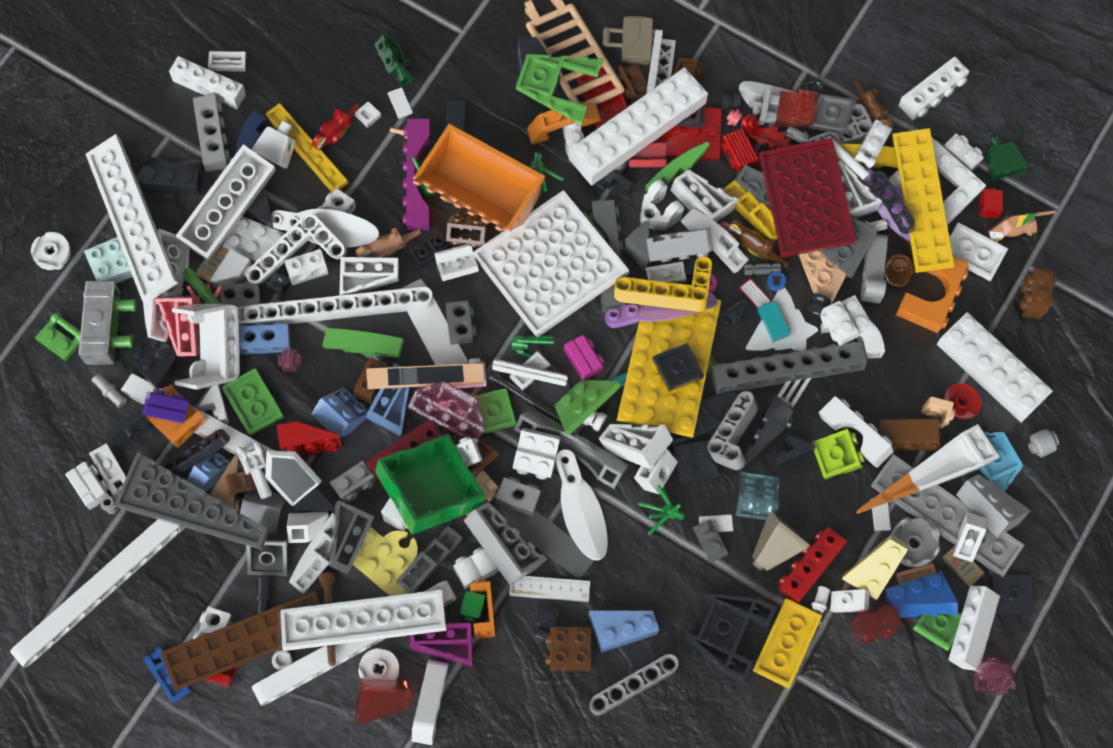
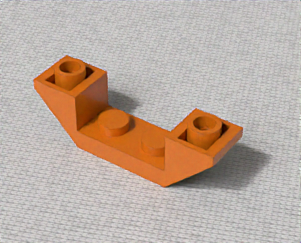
M575 102L587 106L582 124L583 127L601 121L596 103ZM554 110L539 114L527 127L531 144L534 145L549 139L548 132L576 122Z

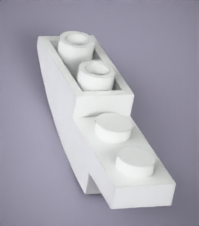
M693 208L681 220L689 231L710 228L713 251L733 273L738 272L749 260L739 250V243L725 229L703 213Z

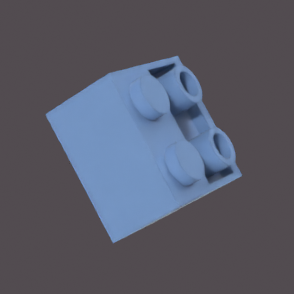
M343 387L322 397L311 415L329 432L339 434L341 439L349 435L366 419L368 410Z

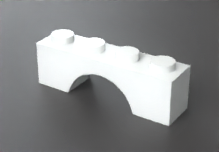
M835 396L819 412L821 419L835 431L841 428H853L863 435V444L860 449L862 455L878 468L893 453L892 442L886 436L881 437L877 434L878 430L871 423L867 425L859 412L851 411L849 409L850 405L844 399L839 400Z

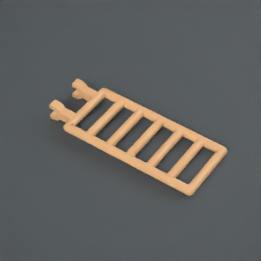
M551 0L557 10L540 17L532 1L525 2V12L531 18V21L527 22L526 27L532 37H537L548 55L586 39L590 47L568 56V58L585 57L592 53H595L597 58H603L601 67L603 66L607 74L573 90L568 82L584 74L573 71L563 76L562 72H560V85L571 102H579L576 98L577 95L608 81H612L615 89L583 103H596L597 105L624 92L625 89L573 4L565 6L562 0ZM568 12L574 18L541 34L535 28ZM577 25L582 33L548 48L543 40Z

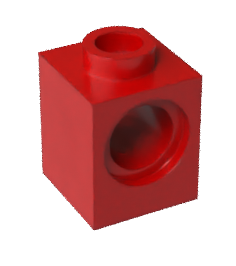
M995 188L984 189L979 196V217L998 218L1003 211V192Z

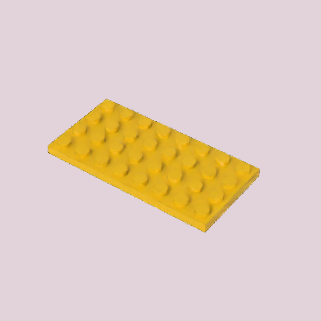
M717 300V304L708 310L655 322L639 321L617 421L639 426L649 425V427L665 425L670 433L693 438L721 300ZM688 343L704 373V378L668 392L652 361V357Z

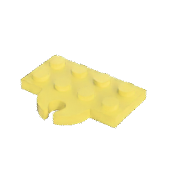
M370 527L353 565L389 596L409 594L396 583V580L418 556V547L415 539H411L409 547L401 548L399 543L402 539L407 538V532L393 531L382 537Z

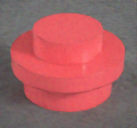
M739 109L730 111L726 118L728 125L735 126L742 116Z

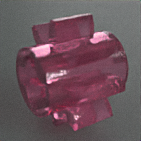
M293 349L283 350L282 355H278L279 367H282V370L285 372L296 371L297 366H301L300 354H297V351Z

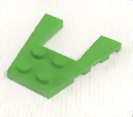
M527 54L516 90L582 125L587 106L554 97L553 93L562 68L598 77L603 58H568V56L551 57V55Z

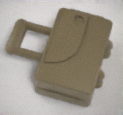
M626 16L623 20V28L605 27L603 29V46L622 47L621 62L623 64L649 65L653 51L652 38L655 36V30L652 29L653 19L642 16ZM610 32L622 33V43L610 42Z

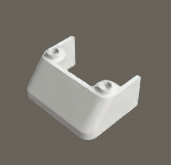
M192 304L172 308V312L188 314V319L191 323H200L201 360L195 361L191 365L189 371L190 378L175 381V385L201 389L236 380L240 373L237 307L230 304Z

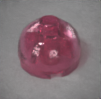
M990 658L982 662L977 670H975L974 687L978 692L981 689L984 690L986 695L997 696L1007 694L1010 688H1012V691L1015 689L1014 672L1010 665L1004 661Z

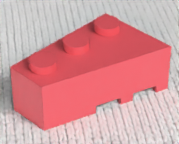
M164 296L156 298L155 301L159 304L163 314L162 319L166 322L170 332L168 334L177 356H197L201 354L200 323H191L188 319V314L172 312V308L200 304V296Z

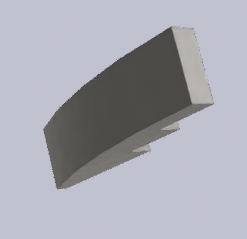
M447 526L438 538L434 539L424 552H421L396 580V583L409 594L414 593L462 542L463 538Z

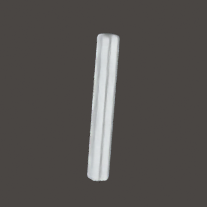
M495 359L492 365V369L563 386L567 384L568 376L565 374Z

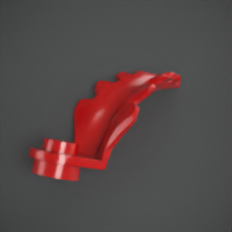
M748 114L742 118L741 125L743 130L746 131L748 138L755 139L760 144L768 143L771 148L776 147V149L793 146L789 144L791 142L790 138L784 139L786 132H777L778 127H759L758 121L753 114Z

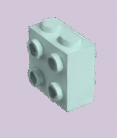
M118 237L84 251L97 281H112L117 284L133 277Z

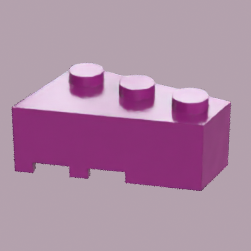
M471 623L446 624V631L410 635L411 650L473 667Z

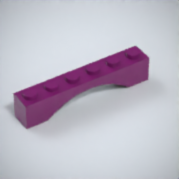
M407 119V125H404V137H407V143L403 144V152L407 154V160H403V171H407V178H403V189H407V195H403V207H406V213H403V224H406L407 231H430L429 206L422 199L416 184L413 183L416 167L412 160V157H415L418 162L423 151L430 144V120Z

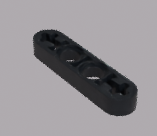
M882 171L872 173L870 176L871 185L899 231L904 234L912 233L915 229V221L890 180ZM877 177L882 179L884 187L881 188L879 182H876ZM891 191L893 196L890 199L883 198L884 192ZM894 206L902 207V211L899 214L893 213L892 209ZM902 217L909 223L910 227L907 228L903 225Z
M218 429L170 460L164 468L179 476L223 448L229 442L230 436L223 429Z

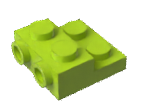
M848 429L811 442L815 446L814 452L825 480L863 467L864 456L861 450L857 451L855 444H858L855 433H851Z

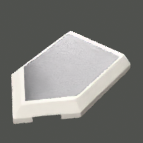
M267 450L265 478L291 506L299 502L322 481L295 451Z

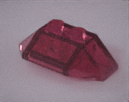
M446 381L416 390L408 405V408L464 438L470 437L471 439L477 438L479 440L485 428L479 400Z

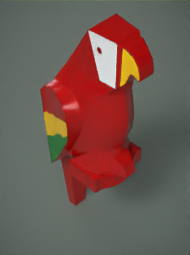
M355 104L346 114L336 109L333 118L320 127V134L316 135L311 146L320 150L328 144H337L352 124L350 120L359 109V105Z

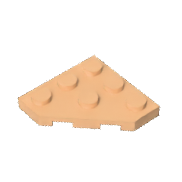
M818 251L799 255L813 294L818 293L827 296L831 300L830 304H832L846 274Z

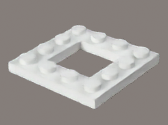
M932 138L937 169L958 187L943 202L948 226L986 185ZM897 170L889 180L892 185L901 189L899 172Z

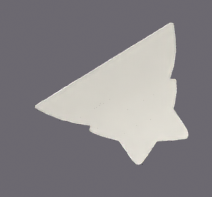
M784 288L777 292L773 301L777 303L791 333L790 336L772 343L761 320L748 342L746 350L761 351L774 348V350L791 348L793 350L806 351V339L816 333L818 328L804 321L799 309L795 310L792 298Z

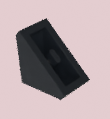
M264 188L251 203L247 212L249 217L258 223L273 228L269 197L266 188Z
M316 488L294 506L295 513L328 512L331 515L332 513L334 514L335 509Z

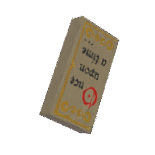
M220 246L210 261L207 259L203 261L195 272L196 275L212 285L210 280L229 251Z
M954 546L942 559L970 587L984 572L974 561L971 562L953 556Z

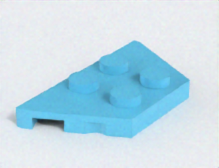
M983 432L999 458L981 467L980 471L986 480L1005 492L1022 469L1023 464L1004 432Z

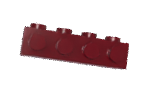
M429 419L366 461L367 468L375 476L379 485H382L375 473L378 459L402 450L418 447L424 442L443 435L434 422Z

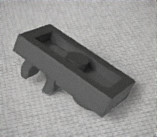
M711 519L693 527L709 563L728 556V552Z

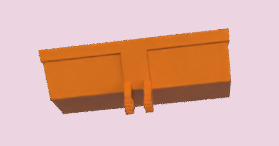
M448 124L415 174L413 183L418 186L423 184L428 186L427 191L430 193L439 192L442 194L440 196L441 199L445 201L451 199L455 201L454 206L457 208L466 207L469 209L468 214L472 216L480 215L482 216L481 221L484 223L493 222L496 224L495 229L510 232L523 225L538 200L545 176Z

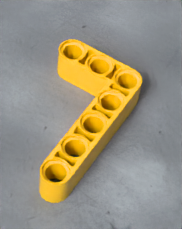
M708 257L696 259L692 285L620 277L615 281L614 297L619 302L701 312L707 307L712 261Z

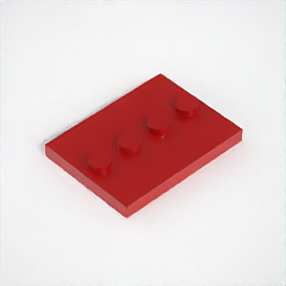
M703 107V127L674 126L652 143H666V158H678L690 149L708 142L710 144L709 148L699 160L719 161L722 109ZM695 112L690 115V119L695 118Z

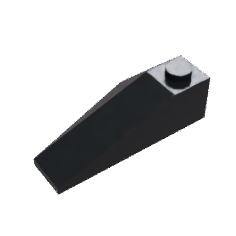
M774 396L744 456L746 463L743 468L737 471L741 474L783 433L785 427L790 428L794 420L791 417L793 410L778 396Z

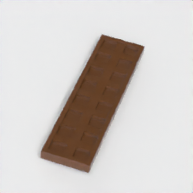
M315 592L162 651L161 656L174 690L178 691L282 649L281 610L320 605Z

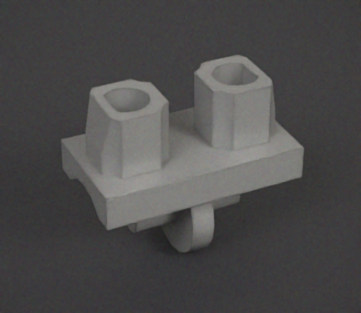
M766 88L763 93L762 103L760 102L761 97L755 96V101H750L748 107L753 109V115H758V110H760L758 125L775 123L777 112L769 111L768 105L777 107L780 95L771 93V89Z

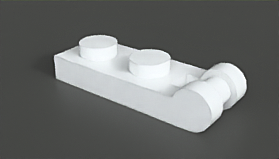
M876 119L854 159L858 162H864L866 167L871 168L892 129Z
M106 443L89 454L112 495L117 500L122 486L116 488L114 484L119 481L124 484L126 476Z

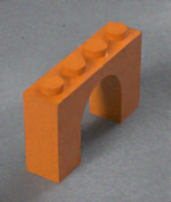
M953 256V268L925 271L941 280L945 288V297L939 301L929 302L906 293L896 315L936 333L941 328H945L949 320L946 317L947 313L952 312L956 303L953 299L955 296L958 297L962 289L960 282L961 280L965 281L969 270H966L968 262Z

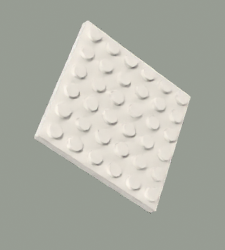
M564 190L532 211L523 225L510 232L507 230L503 231L472 253L536 338L614 285L618 278L629 274L628 268Z

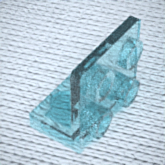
M740 473L736 516L766 520L771 511L776 514L779 504V478Z

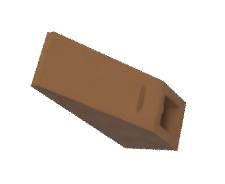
M235 455L211 491V496L215 499L217 498L230 508L240 511L238 494L229 495L226 475L243 472L244 470L238 455Z

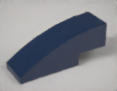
M256 111L251 113L238 137L236 154L242 145L251 150L267 128L266 117Z

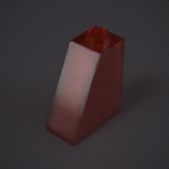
M361 678L355 709L356 723L361 725L407 710L410 701H413L414 690L411 689L409 681Z

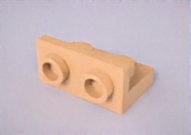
M930 397L923 405L921 413L926 414V417L931 419L940 418L939 421L943 428L949 424L950 420H953L955 409L952 408L954 403Z

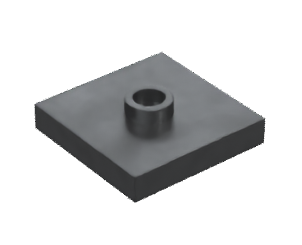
M820 94L809 127L811 129L845 134L856 104L855 99Z

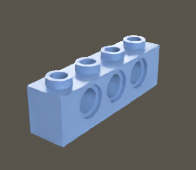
M276 322L273 325L258 323L254 326L239 325V355L291 352L288 324ZM270 334L275 335L271 340L265 339ZM249 336H255L253 341L246 340Z

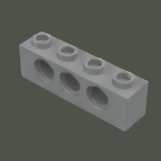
M215 94L193 98L205 170L208 172L225 169L228 166L227 161H230L229 151L225 150V145L228 144L226 133H222V128H225L223 117L219 115V112H222L221 102L216 100ZM218 147V150L211 151L213 148Z

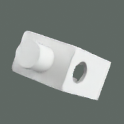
M283 121L278 130L268 126L251 150L287 169L296 143L294 139L287 136L292 126Z

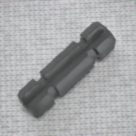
M779 262L772 265L770 263H756L755 265L745 264L744 266L745 275L781 272V264Z

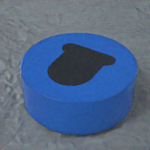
M773 272L768 276L767 285L772 291H781L786 286V277L781 272Z

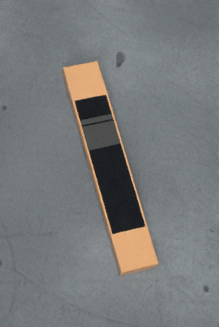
M483 363L366 369L367 389L484 384Z

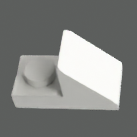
M219 384L214 385L210 388L199 407L202 412L213 409L215 419L224 424H229Z

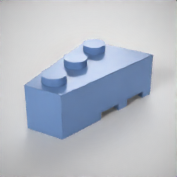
M395 363L393 365V367H401ZM409 387L380 389L367 412L366 418L400 436L403 428Z
M589 611L588 613L601 653L656 635L659 632L653 611Z

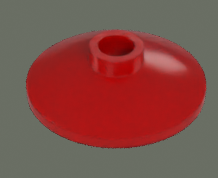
M957 383L951 385L946 390L944 400L954 403L952 409H955V417L971 419L979 413L981 399L974 388L967 384Z

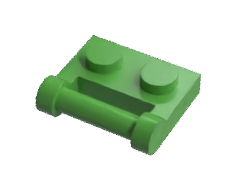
M55 312L50 321L35 338L56 355L67 361L79 347L81 331L66 321L59 312ZM59 324L73 334L75 339L71 341L56 330L55 327Z

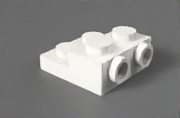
M955 134L943 147L972 172L983 160L982 152L977 147L972 148L965 136Z
M855 295L842 302L838 301L823 308L821 312L822 322L828 325L831 330L832 339L837 341L839 346L874 328Z
M522 428L513 469H517V472L523 475L528 474V472L536 474L535 476L539 479L551 478L560 437Z

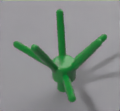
M534 153V161L530 163L529 168L542 175L544 171L561 181L564 180L563 177L543 167L541 153ZM544 180V182L542 183L543 190L546 192L547 187Z
M657 485V489L667 503L664 508L642 502L638 503L639 506L663 512L649 515V518L663 517L648 532L650 535L668 518L674 519L676 517L682 520L685 516L684 512L678 510L681 504L672 505L665 487L661 488L660 485Z

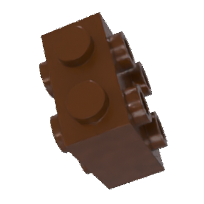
M462 211L452 213L447 223L446 241H450L454 245L467 243L472 247H480L484 245L488 236L489 223L481 221L482 216L466 215Z
M1034 268L1031 274H1028L1027 279L1022 282L1021 292L1024 293L1019 306L1022 310V317L1041 319L1048 312V309L1053 306L1054 296H1052V289H1054L1056 279L1053 278L1054 271Z
M550 627V633H546V645H550V653H546V665H550V671H590L591 628Z

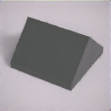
M644 221L626 238L624 253L642 270H646L649 259L646 240L649 238V221Z
M258 490L247 492L242 499L240 513L267 528L269 532L277 534L287 500L280 493L272 491V495L265 499L260 498Z
M266 540L262 550L246 545L247 575H288L290 545L287 540Z

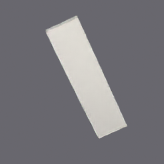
M333 513L307 547L289 581L290 584L303 594L329 564L326 559L330 556Z

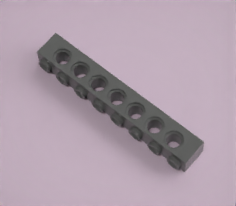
M849 341L840 346L831 344L824 348L813 347L806 351L795 350L788 354L781 355L777 353L770 357H755L752 360L746 361L737 360L729 364L719 363L712 366L711 377L715 393L719 395L735 390L742 391L784 384L788 381L796 382V380H806L807 378L813 379L865 370L867 358L862 341ZM823 358L828 359L829 362H825V361H823L822 359H823ZM803 362H809L811 365H806ZM784 365H790L792 368H787ZM766 368H772L774 371H768ZM748 371H753L755 374H749ZM729 374H734L737 377H730Z

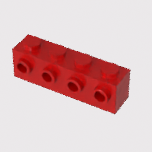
M829 527L825 531L821 529L814 537L817 540L813 546L810 545L803 551L804 558L801 561L797 559L791 566L792 573L789 576L785 574L779 581L781 586L778 591L797 604L847 542Z

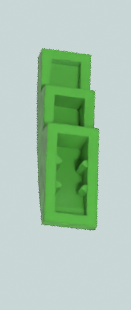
M705 142L674 159L646 185L645 191L648 193L649 187L659 179H662L668 186L679 172L683 174L685 171L691 170L708 150L710 144Z
M326 328L322 346L325 349H342L345 352L363 353L365 356L400 357L403 339L364 331Z

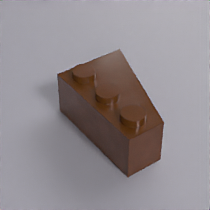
M939 419L880 420V436H886L892 442L893 450L906 449L937 452L943 447V430Z

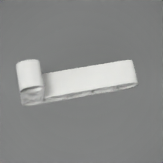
M309 213L304 215L247 270L246 278L249 282L258 283V285L264 283L272 273L285 263L284 260L289 259L311 237L331 257L338 260L346 256L347 248L317 216ZM310 218L315 219V225L312 228L307 226V221ZM300 231L302 237L300 240L295 241L293 235L295 232ZM323 232H327L329 237L326 241L322 242L320 235ZM283 244L288 246V251L285 254L280 253V247ZM340 245L342 248L341 253L334 255L333 248ZM272 257L274 265L267 267L266 260ZM258 270L260 278L255 281L252 275Z

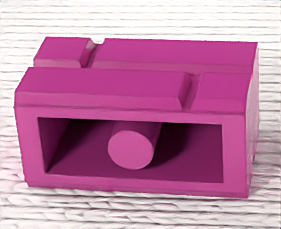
M584 335L565 344L564 352L580 378L588 380L603 371L604 361L600 354L596 355L593 349L595 347L591 339H586Z

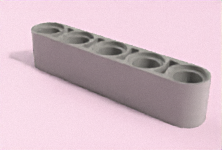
M672 654L664 655L596 694L590 701L591 712L595 715H602L672 675L678 667V659ZM666 660L672 661L674 668L666 669L663 662ZM653 670L657 677L653 680L649 679L646 676V672ZM636 680L639 683V688L636 690L631 689L628 684L629 681ZM613 690L620 691L622 698L618 700L613 699L611 692ZM596 700H601L605 706L603 709L597 710L593 703Z

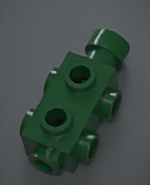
M389 33L383 34L374 45L385 65V69L389 74L398 75L397 79L400 85L409 84L413 80V76L407 70L410 67V60L408 57H405L402 51V44L397 41L396 37L390 36Z

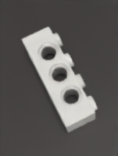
M179 56L169 70L174 82L205 96L215 94L217 101L237 110L246 96L242 84Z

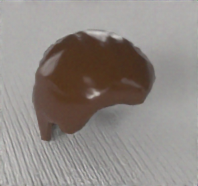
M903 254L893 255L885 265L884 274L886 281L897 287L905 286L909 283L913 273L911 259Z

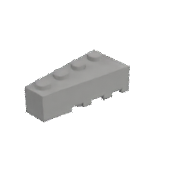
M487 502L474 509L464 522L506 581L511 585L536 570L547 558L543 554L540 556L534 550L535 546L530 542L524 541L519 536L520 532L516 528L510 527L506 523L507 519Z

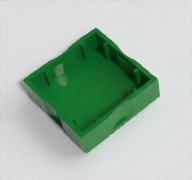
M449 434L424 442L418 447L402 450L378 459L375 473L412 535L468 514L484 503L486 497L484 491L474 475L465 466L462 456Z

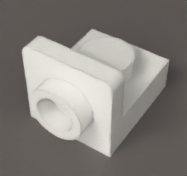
M466 437L459 440L460 444L456 445V448L460 452L466 467L482 461L476 445L478 443L477 438L471 439Z

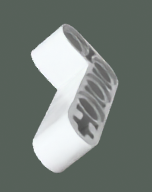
M428 660L413 723L412 742L433 744L436 721L449 663Z

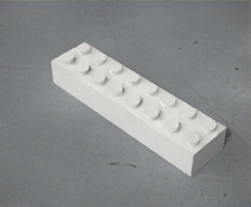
M684 67L569 149V160L592 186L705 105L708 93Z

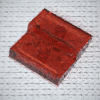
M799 89V93L780 90L775 125L790 127L813 125L818 92Z

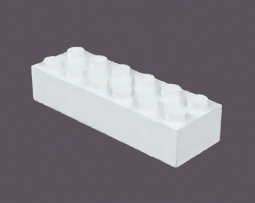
M242 145L176 235L177 239L210 261L276 171L275 166L245 145Z
M966 313L937 343L947 355L1021 423L1052 392L1042 380L969 313Z

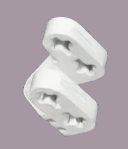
M662 179L654 182L649 187L648 193L644 195L640 223L649 221V228L665 231L681 219L684 207L677 200L666 208L662 216L660 215V211L655 205L663 200L667 191V185ZM649 214L653 216V218H648L645 215Z

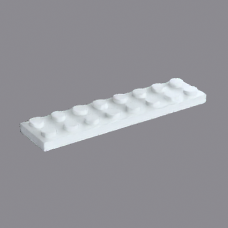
M442 590L281 610L283 651L446 631Z

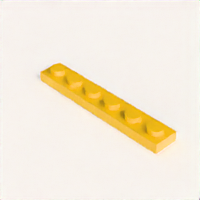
M280 103L265 113L266 118L277 130L282 121L292 126L287 136L295 140L294 150L332 193L336 188L341 190L348 184L346 178L325 154L311 146V138Z

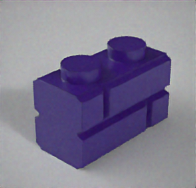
M154 388L153 392L147 391L142 410L143 415L179 423L185 422L189 400L184 399L185 395L173 393L172 396L164 395L165 391Z

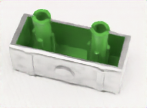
M86 281L79 356L88 365H114L116 347H133V336H117L119 311L135 312L136 300H120L121 292L112 281Z

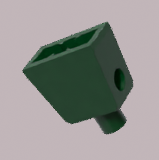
M1000 136L990 139L992 147L985 154L990 181L994 182L1023 174L1028 164L1015 143L1008 142L1003 144Z

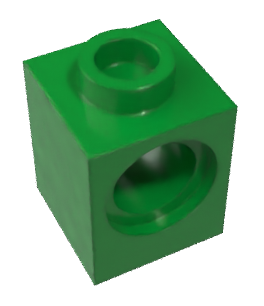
M470 591L465 592L460 611V617L463 618L464 622L474 624L475 621L480 622L486 600L485 595Z

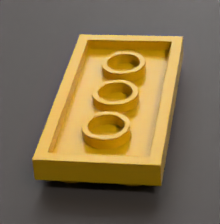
M786 598L752 671L789 689L822 615Z

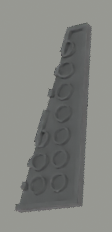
M745 165L736 183L747 192L749 191L760 203L763 202L771 211L763 173ZM851 217L856 244L818 251L850 278L854 276L878 232V229Z
M139 452L136 453L115 502V506L123 510L261 550L269 533L267 528L247 518L237 510L230 508L217 498L215 499L202 489L180 478Z

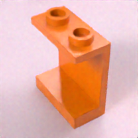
M172 384L162 389L165 391L164 395L172 396L173 393L179 394ZM188 404L184 423L145 416L177 448L206 422L204 415L196 411L190 404Z
M485 579L474 580V583H470V591L478 594H487L489 622L474 623L475 639L495 637L490 582H486Z

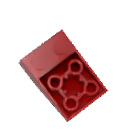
M299 422L277 425L281 451H295L299 456L306 454L308 456H315L319 452L327 451L328 453H333L342 448L339 434Z

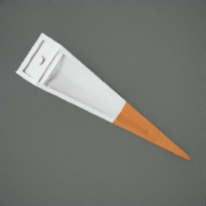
M977 424L962 432L916 468L859 508L856 513L864 512L976 471L997 460L999 456Z

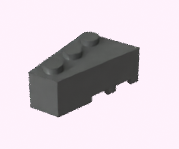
M337 500L335 503L329 566L347 574L355 561L374 516L340 500Z

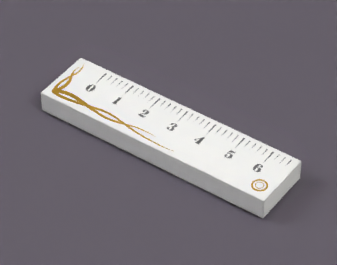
M524 576L510 585L509 596L589 602L590 581Z

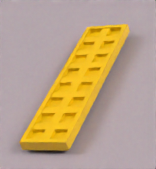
M930 128L893 134V143L903 201L915 221V229L912 233H909L915 272L953 268L954 261Z

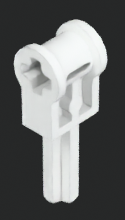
M254 441L251 445L237 447L238 457L246 475L252 474L260 498L270 497L272 493L262 470L266 468V463L259 443Z

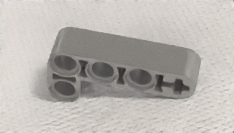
M855 104L845 134L828 131L811 137L807 143L824 140L831 136L838 144H859L867 136L872 122L865 108L861 104Z
M876 234L865 254L860 301L879 304L884 297L886 289L884 271L887 235Z
M745 391L738 395L707 446L715 462L734 470L743 468L746 463L743 453L736 445L758 410L757 402L752 393Z

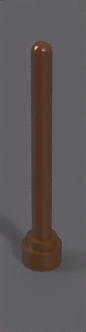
M331 572L321 573L319 575V584L324 589V604H331L335 574ZM335 644L327 645V657L330 666L336 664Z

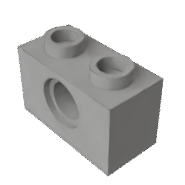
M509 477V479L503 478L496 497V504L533 517L541 490H538V487L532 484H521L518 479ZM516 492H522L524 497L516 499L513 495Z

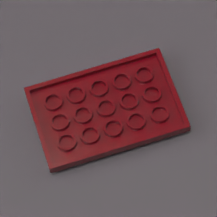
M832 138L759 152L781 258L856 244Z

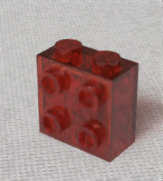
M890 605L879 607L877 611L872 613L870 610L862 611L858 616H855V620L851 623L856 642L863 641V644L874 642L880 636H882V639L893 637L894 634L898 633V629L903 626L897 606L890 608Z

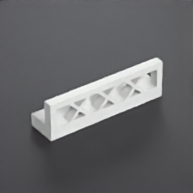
M655 30L646 94L671 77L676 40L662 39L663 30ZM661 45L671 46V49L664 52L660 47ZM665 58L669 63L662 66L658 61ZM663 72L667 78L661 81L657 75Z

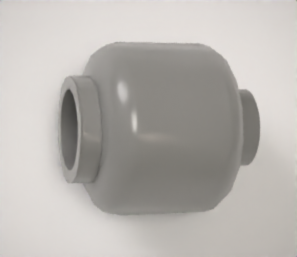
M1047 429L1032 434L1030 436V443H1028L1031 453H1036L1039 457L1055 452L1057 445H1059L1056 434Z

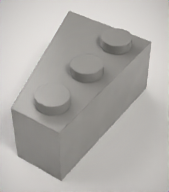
M979 474L968 479L956 494L975 515L986 518V527L996 537L1018 526L1031 511Z

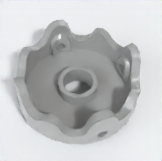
M907 517L900 521L891 532L893 536L908 545L909 539H916L919 543L918 548H912L909 545L907 552L900 561L901 564L907 567L917 568L929 564L940 550V532L938 528L932 526L923 518L910 519Z

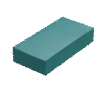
M776 301L758 307L757 311L772 343L790 336L791 333Z

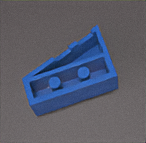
M942 571L885 589V602L893 618L919 617V615L931 614V616H938V614L957 616L958 602Z

